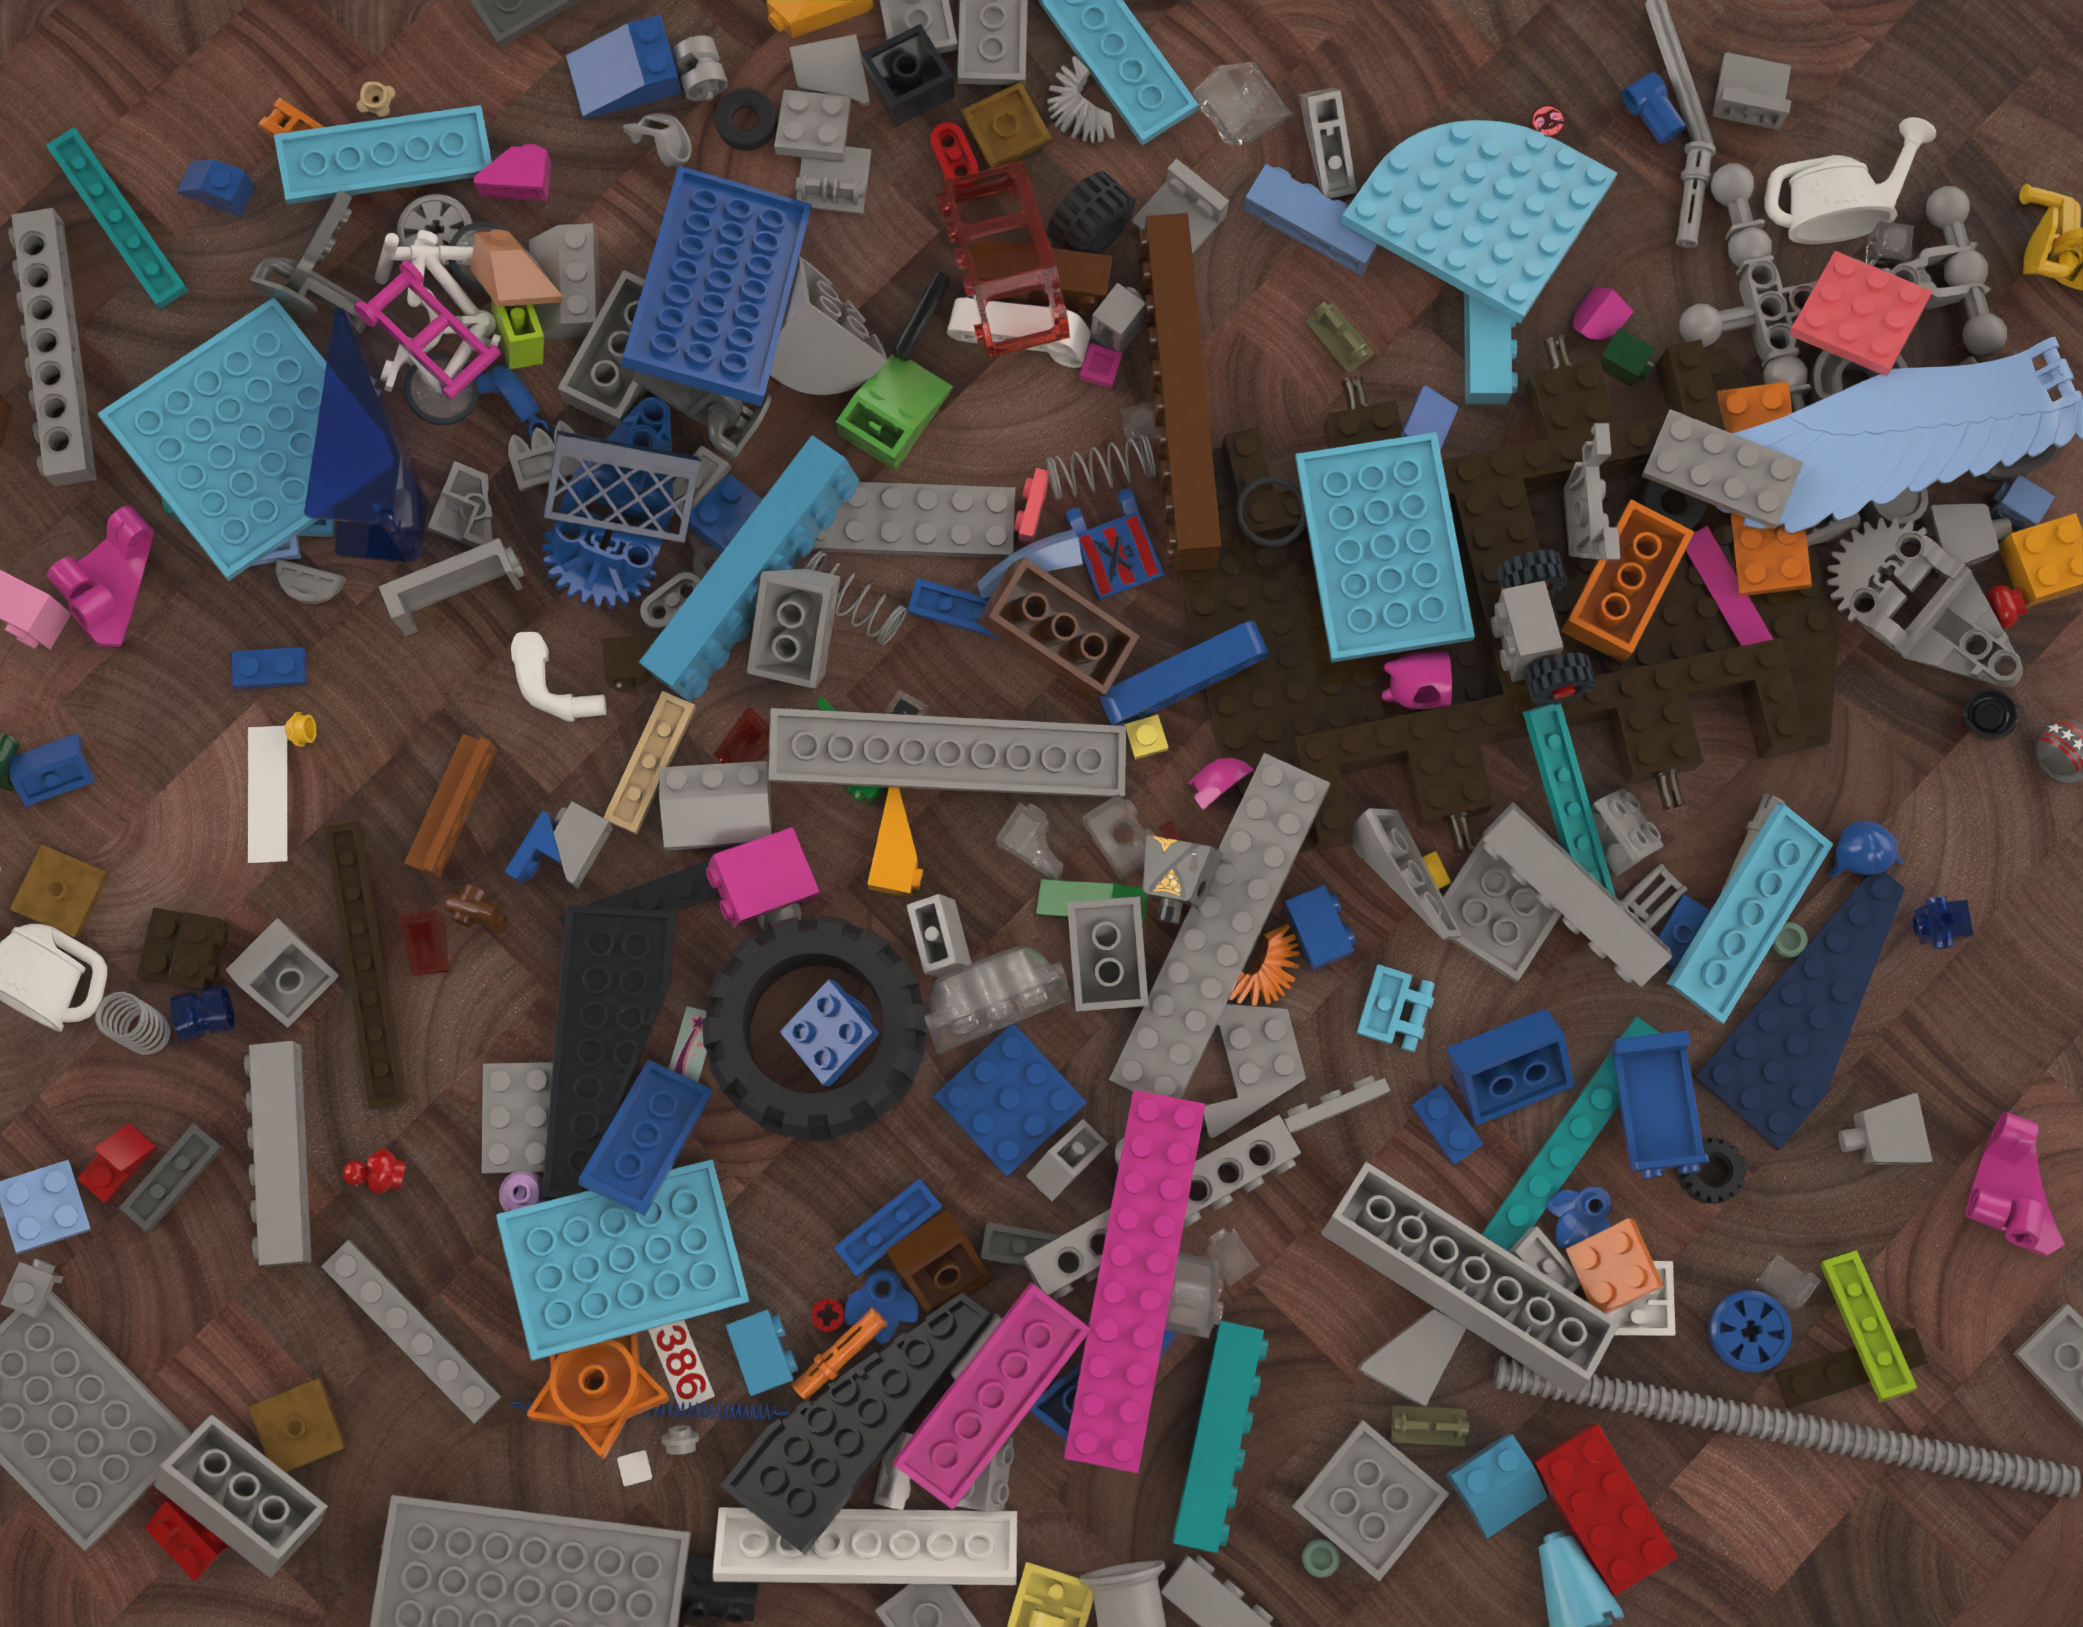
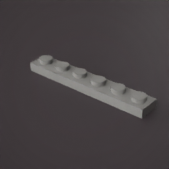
M347 1240L321 1266L474 1424L478 1423L503 1397L352 1241Z

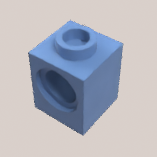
M2019 474L2010 483L2004 481L1993 496V499L1997 502L1991 513L2000 519L2009 518L2011 525L2020 531L2038 525L2055 496Z

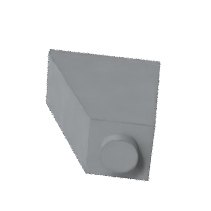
M1429 1310L1360 1362L1356 1370L1417 1405L1426 1406L1466 1327L1441 1311Z

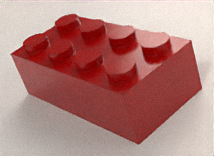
M1598 1424L1587 1425L1530 1460L1550 1501L1569 1533L1575 1536L1613 1596L1618 1595L1678 1558Z

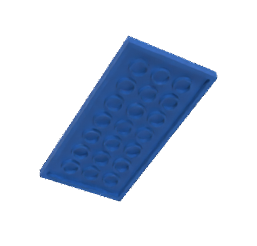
M678 166L623 354L621 367L762 406L812 204Z

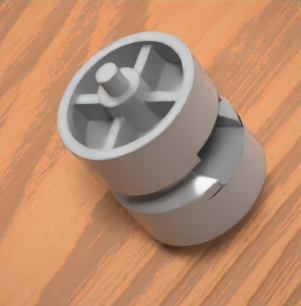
M709 36L688 37L673 48L672 56L677 71L682 74L680 80L687 99L692 101L712 100L727 89L728 81L723 66L719 63L720 57L713 38Z

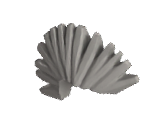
M1075 56L1072 57L1076 73L1074 74L1063 65L1061 69L1064 75L1057 72L1056 77L1065 87L1053 85L1049 87V91L1060 95L1047 100V104L1052 105L1048 108L1049 113L1055 112L1050 118L1052 120L1059 118L1055 122V126L1059 127L1062 125L1060 128L1062 133H1065L1075 124L1071 136L1073 139H1076L1083 131V142H1087L1090 136L1091 143H1094L1096 135L1099 143L1104 142L1105 130L1110 139L1115 138L1111 113L1094 106L1081 96L1080 91L1083 90V85H1086L1090 71Z

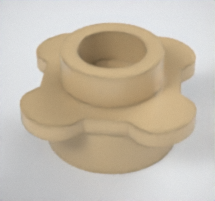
M368 81L362 86L360 92L361 100L357 102V108L364 114L371 112L377 114L380 118L387 117L390 114V101L396 95L395 91L391 86ZM375 97H378L379 101L374 102L373 99Z

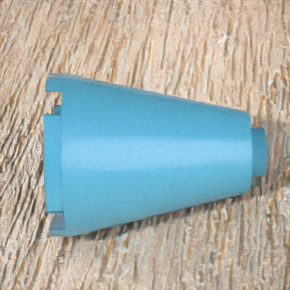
M1563 1530L1543 1537L1545 1544L1539 1546L1549 1627H1607L1613 1624L1610 1617L1612 1615L1614 1618L1622 1620L1624 1618L1622 1609L1575 1536H1566Z

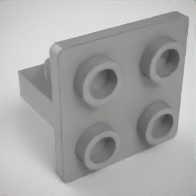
M1625 788L1599 799L1591 807L1605 860L1616 876L1663 847L1658 829L1654 824L1646 820L1640 811L1639 801L1632 793L1627 792Z

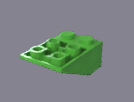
M891 354L883 367L854 394L836 420L838 435L896 471L943 404L953 386L912 360L902 361Z

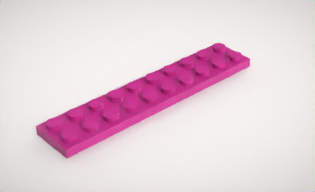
M1133 1090L1089 1322L1091 1330L1086 1338L1064 1459L1137 1474L1139 1472L1205 1103Z

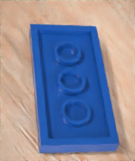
M647 1060L579 1178V1185L645 1216L713 1095V1089L651 1060Z

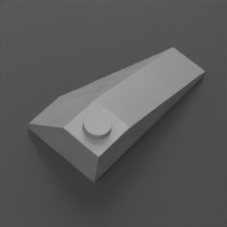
M1374 808L1366 810L1352 826L1354 831L1352 846L1357 855L1364 859L1443 940L1460 938L1462 934L1399 811Z

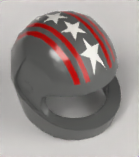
M2058 719L2046 725L2037 736L2035 743L2036 762L2040 770L2048 778L2060 783H2073L2083 778L2082 722L2073 719Z

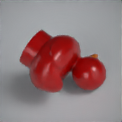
M1996 584L1989 589L1987 594H1984L2002 629L2014 626L2018 621V616L2028 614L2020 587L2010 590L2006 585Z
M380 1149L368 1158L367 1166L358 1160L348 1162L342 1170V1176L348 1184L355 1185V1187L367 1182L369 1190L374 1194H382L389 1189L400 1190L406 1161L396 1160L389 1150Z

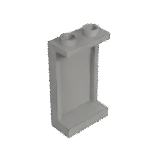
M500 538L381 585L379 589L391 619L406 637L418 632L411 612L507 574L515 589L520 590L523 586L519 578L525 576V573L512 547L505 549Z

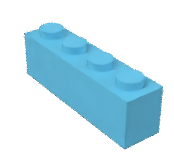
M1464 292L1465 404L1507 405L1512 393L1517 392L1518 386L1517 372H1512V360H1516L1517 340L1511 339V327L1516 326V321Z

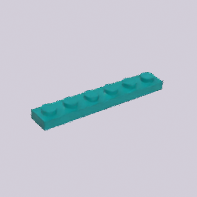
M74 127L48 143L46 147L156 306L162 309L189 290L77 129Z
M1551 703L1548 706L1541 705L1525 711L1523 715L1561 847L1616 898L1561 703L1558 705Z

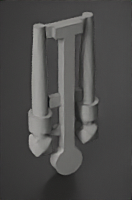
M1660 863L1619 901L1628 910V907H1630L1634 911L1633 914L1645 921L1643 924L1651 930L1688 889ZM1661 874L1665 881L1639 906L1635 900ZM1669 886L1676 889L1677 891L1649 917L1645 910Z

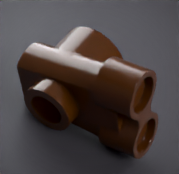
M463 884L458 895L452 893L447 899L445 907L453 914L451 919L460 925L471 927L473 922L483 925L484 928L498 933L503 932L507 925V914L501 913L499 906L488 903L489 894L475 886Z

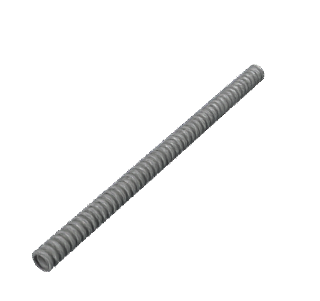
M1500 1356L1494 1369L1493 1383L1496 1389H1501L1502 1386H1505L1507 1391H1513L1515 1388L1518 1390V1393L1524 1394L1526 1390L1532 1396H1535L1536 1393H1540V1396L1543 1398L1551 1395L1553 1400H1558L1559 1397H1562L1564 1402H1570L1573 1399L1575 1404L1579 1405L1582 1402H1585L1586 1406L1589 1407L1597 1404V1407L1600 1409L1608 1406L1610 1411H1615L1619 1408L1621 1413H1627L1630 1410L1632 1415L1642 1413L1643 1417L1647 1418L1654 1415V1418L1657 1420L1665 1417L1667 1422H1672L1676 1419L1678 1424H1684L1687 1421L1689 1426L1699 1424L1700 1428L1704 1429L1710 1426L1714 1431L1722 1428L1724 1433H1729L1733 1430L1735 1435H1741L1744 1432L1746 1437L1752 1438L1753 1435H1756L1757 1439L1761 1440L1767 1437L1771 1442L1779 1439V1442L1782 1444H1787L1790 1441L1792 1446H1798L1801 1443L1803 1448L1809 1449L1813 1446L1814 1450L1818 1451L1824 1448L1828 1453L1836 1450V1453L1839 1455H1844L1847 1452L1849 1457H1856L1858 1454L1860 1459L1866 1460L1870 1457L1871 1461L1875 1462L1881 1459L1885 1464H1890L1893 1461L1896 1466H1901L1904 1463L1906 1468L1916 1466L1917 1470L1922 1471L1927 1468L1932 1473L1938 1470L1942 1475H1947L1950 1472L1953 1477H1959L1960 1475L1963 1479L1973 1477L1975 1481L1979 1482L1984 1479L1989 1484H1993L1996 1481L1997 1485L2004 1486L2007 1483L2010 1488L2019 1486L2021 1490L2026 1491L2030 1488L2032 1492L2039 1493L2042 1491L2046 1495H2050L2053 1492L2054 1496L2062 1497L2064 1495L2067 1499H2074L2081 1485V1475L2077 1466H2069L2067 1468L2065 1464L2061 1463L2056 1466L2051 1461H2047L2044 1464L2041 1459H2035L2034 1461L2030 1457L2021 1459L2019 1455H2012L2010 1457L2008 1453L2004 1452L1998 1455L1997 1451L1990 1450L1987 1453L1985 1449L1978 1448L1975 1450L1973 1446H1967L1964 1449L1962 1444H1955L1953 1446L1951 1442L1947 1441L1941 1444L1940 1440L1933 1439L1930 1442L1926 1437H1921L1918 1440L1916 1435H1910L1907 1438L1905 1433L1895 1435L1894 1431L1890 1430L1884 1433L1879 1428L1872 1431V1428L1869 1426H1864L1861 1429L1859 1424H1853L1849 1427L1848 1422L1838 1424L1833 1419L1826 1422V1419L1822 1417L1815 1420L1812 1415H1807L1804 1418L1801 1413H1796L1792 1416L1791 1411H1784L1782 1414L1779 1409L1775 1408L1772 1411H1769L1768 1407L1765 1406L1758 1409L1755 1404H1750L1749 1407H1746L1744 1402H1739L1735 1405L1733 1400H1727L1725 1403L1722 1398L1717 1397L1715 1400H1712L1711 1396L1708 1395L1701 1398L1700 1394L1693 1393L1692 1396H1689L1687 1391H1682L1678 1394L1676 1389H1670L1667 1392L1665 1387H1659L1657 1390L1651 1384H1648L1647 1387H1644L1643 1383L1640 1382L1632 1385L1630 1380H1625L1624 1383H1621L1619 1378H1614L1610 1381L1608 1376H1602L1600 1379L1597 1374H1593L1584 1388L1573 1397L1524 1364L1518 1363L1514 1358L1507 1361L1505 1356Z

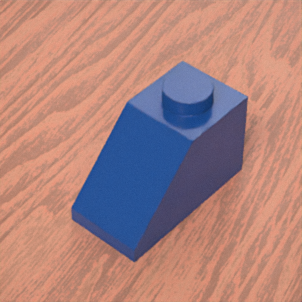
M210 159L191 161L177 192L180 195L242 217L255 186L244 170Z

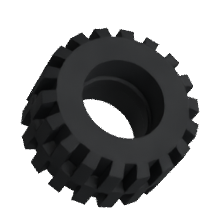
M1098 171L1082 180L1063 199L1050 219L1046 235L1060 249L1101 254L1117 239L1130 221L1136 206V199L1108 173Z

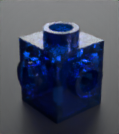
M1947 896L1925 899V905L1914 910L1915 915L1912 917V929L1915 936H1919L1920 945L1933 944L1934 950L1955 947V941H1961L1974 935L1968 900L1948 902Z

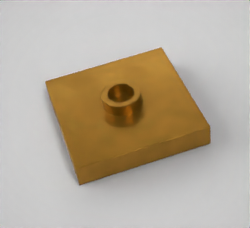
M1021 82L960 110V115L991 172L1052 143V137Z
M41 844L10 910L44 925L52 926L65 934L79 939L110 873Z
M322 1378L315 1379L249 1407L266 1457L285 1473L347 1448Z

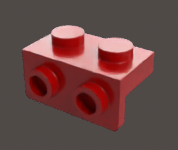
M170 1498L164 1502L144 1527L194 1582L208 1571L224 1551L230 1548L228 1544Z

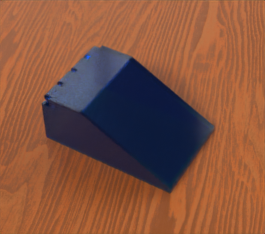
M335 308L304 513L308 518L339 521L335 552L338 556L403 563L407 559L413 562L418 559L419 551L422 549L428 498L389 395L384 390V382L380 380L381 374L376 361L345 309Z

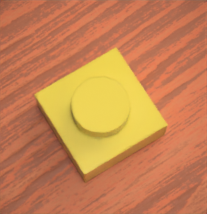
M1158 714L1124 724L1134 760L1168 750L1169 747Z

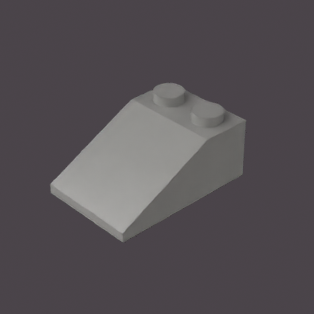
M1140 896L1067 902L1075 1010L1088 1011L1149 1006Z

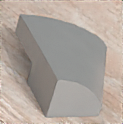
M856 34L789 47L798 90L850 96L852 100L859 101L861 106L870 105Z
M454 461L426 530L475 548L493 541L491 527L492 512L488 499V475Z

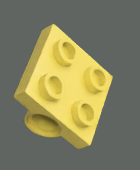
M1026 1562L1007 1627H1086L1093 1603L1092 1590L1087 1585L1081 1584V1579Z

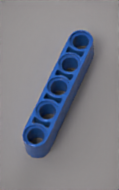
M1249 621L1110 687L1106 695L1099 697L1110 724L1124 726V724L1140 720L1262 661L1270 653L1256 623Z

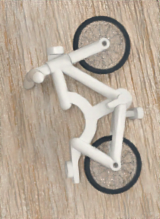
M471 223L456 232L449 246H436L438 237L429 231L420 230L417 233L414 245L398 247L399 237L395 233H389L385 237L375 272V281L382 285L388 281L394 260L410 261L421 272L423 277L426 266L465 314V316L455 317L487 348L491 344L497 347L500 335L494 333L492 340L486 339L493 334L496 327L493 315L487 311L478 310L443 265H450L457 279L467 287L486 292L470 270L475 235L478 232H490L494 229L506 230L492 223ZM408 287V304L411 307L422 305L427 310L431 323L438 315ZM448 326L422 351L426 354L434 348L442 334L457 333ZM463 340L453 357L444 354L428 355V357L451 379H454L467 367L466 363L474 350ZM400 344L394 362L386 360L380 380L387 382L384 390L389 392L392 391L400 367L406 362L411 366L404 380V395L410 409L422 420L434 425H453L467 418L476 407L479 396L476 378L450 401L441 392L444 386Z

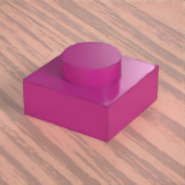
M1090 343L1079 379L1112 389L1123 353Z

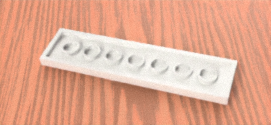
M719 1507L713 1567L714 1581L1016 1585L1017 1511L841 1509L807 1554L804 1555L749 1509Z

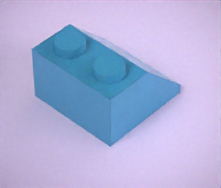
M1513 1434L1502 1435L1445 1474L1487 1539L1548 1498L1534 1466Z

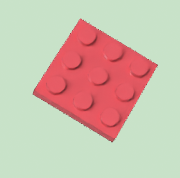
M1835 251L1794 322L1790 336L1888 377L1930 300L1933 291Z

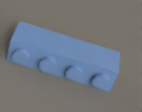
M1265 164L1245 197L1243 211L1360 276L1363 275L1380 246L1340 223L1342 215L1349 207L1346 203L1340 200L1333 201L1323 196L1318 188L1311 184H1302L1294 180L1286 170L1280 167L1273 168Z

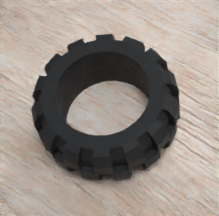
M820 915L819 919L799 920L796 916L772 923L771 929L755 938L750 935L731 952L733 957L722 972L717 971L706 997L709 1001L706 1018L702 1019L703 1047L707 1051L711 1065L710 1070L722 1092L738 1110L763 1129L785 1138L789 1136L807 1139L809 1142L836 1140V1137L856 1131L860 1133L881 1121V1117L893 1106L899 1105L915 1083L914 1078L920 1063L923 1062L928 1036L926 1010L919 984L906 960H902L892 949L888 941L869 928L864 930L848 923L847 919ZM811 966L838 968L856 976L872 990L883 1012L882 1037L878 1050L870 1064L848 1084L822 1093L797 1092L784 1088L770 1080L760 1071L754 1059L750 1042L752 1017L759 1000L767 989L784 975Z

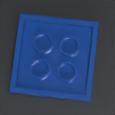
M1014 1023L933 1096L1006 1177L1015 1171L1087 1104Z

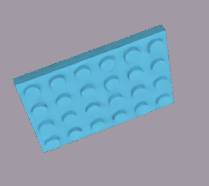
M1437 432L1296 454V467L1331 662L1474 640V629Z
M713 1159L670 1170L645 1216L591 1190L496 1214L531 1361L750 1302Z

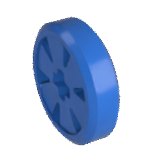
M1747 1290L1732 1293L1715 1306L1708 1322V1338L1714 1353L1725 1365L1741 1372H1762L1774 1367L1785 1357L1791 1344L1792 1328L1785 1309L1777 1300L1765 1293ZM1746 1321H1751V1326H1757L1758 1334L1753 1335V1342H1749L1748 1337H1743L1741 1334V1329L1747 1327Z

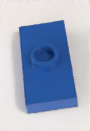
M1682 895L1658 935V938L1671 950L1672 958L1663 967L1674 972L1711 911L1686 895Z

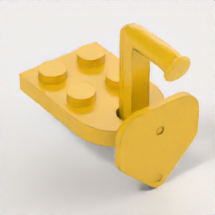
M2029 184L2023 185L2020 190V202L2022 204L2035 203L2049 207L2028 242L2024 255L2023 274L2055 278L2065 286L2083 291V227L2080 228V205L2069 196L2031 187Z

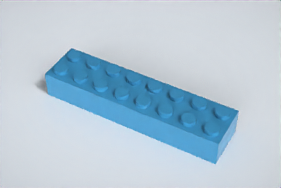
M813 435L809 438L639 661L658 681L690 703L694 698L700 697L705 692L709 684L708 679L716 669H721L727 663L731 649L737 641L744 640L751 630V623L755 619L761 573L763 571L793 570L800 558L806 557L812 551L815 539L819 533L832 525L837 515L836 511L842 503L849 501L856 493L857 484L860 480L846 458Z

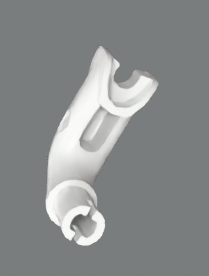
M520 632L515 635L511 646L512 661L515 664L516 677L522 695L532 706L569 722H574L575 718L607 715L604 694L573 697L572 694L556 695L550 693L545 681V662L549 661V651L542 636L537 632Z

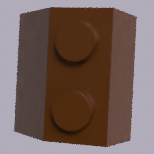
M948 1209L886 1250L928 1315L963 1292L965 1295L970 1296L993 1280Z

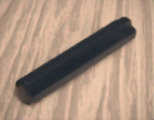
M941 271L933 273L893 347L892 354L895 358L902 361L910 359L950 285L951 279L947 274Z

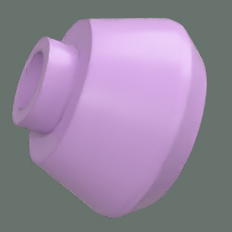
M529 1171L509 1174L502 1182L499 1190V1200L504 1211L507 1212L547 1202L549 1197H542L544 1178L537 1172Z

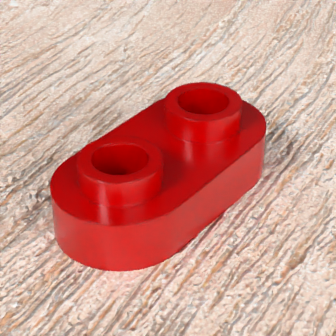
M950 122L937 125L931 133V149L946 182L955 189L971 187L978 177V165L962 129ZM949 140L952 141L954 144L953 146L947 148L944 147L942 143L944 141ZM958 170H964L967 172V174L964 177H958L955 175L956 171Z

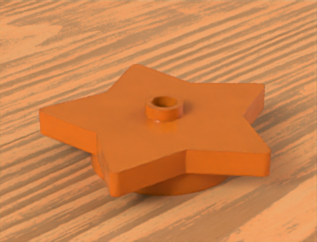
M638 1333L550 1356V1378L529 1408L527 1415L533 1421L574 1426L601 1459H605L628 1418L669 1401V1396L640 1366ZM595 1382H604L599 1389L592 1390Z

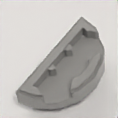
M281 559L276 560L275 573L280 586L290 598L303 604H319L330 600L341 591L347 580L344 576Z

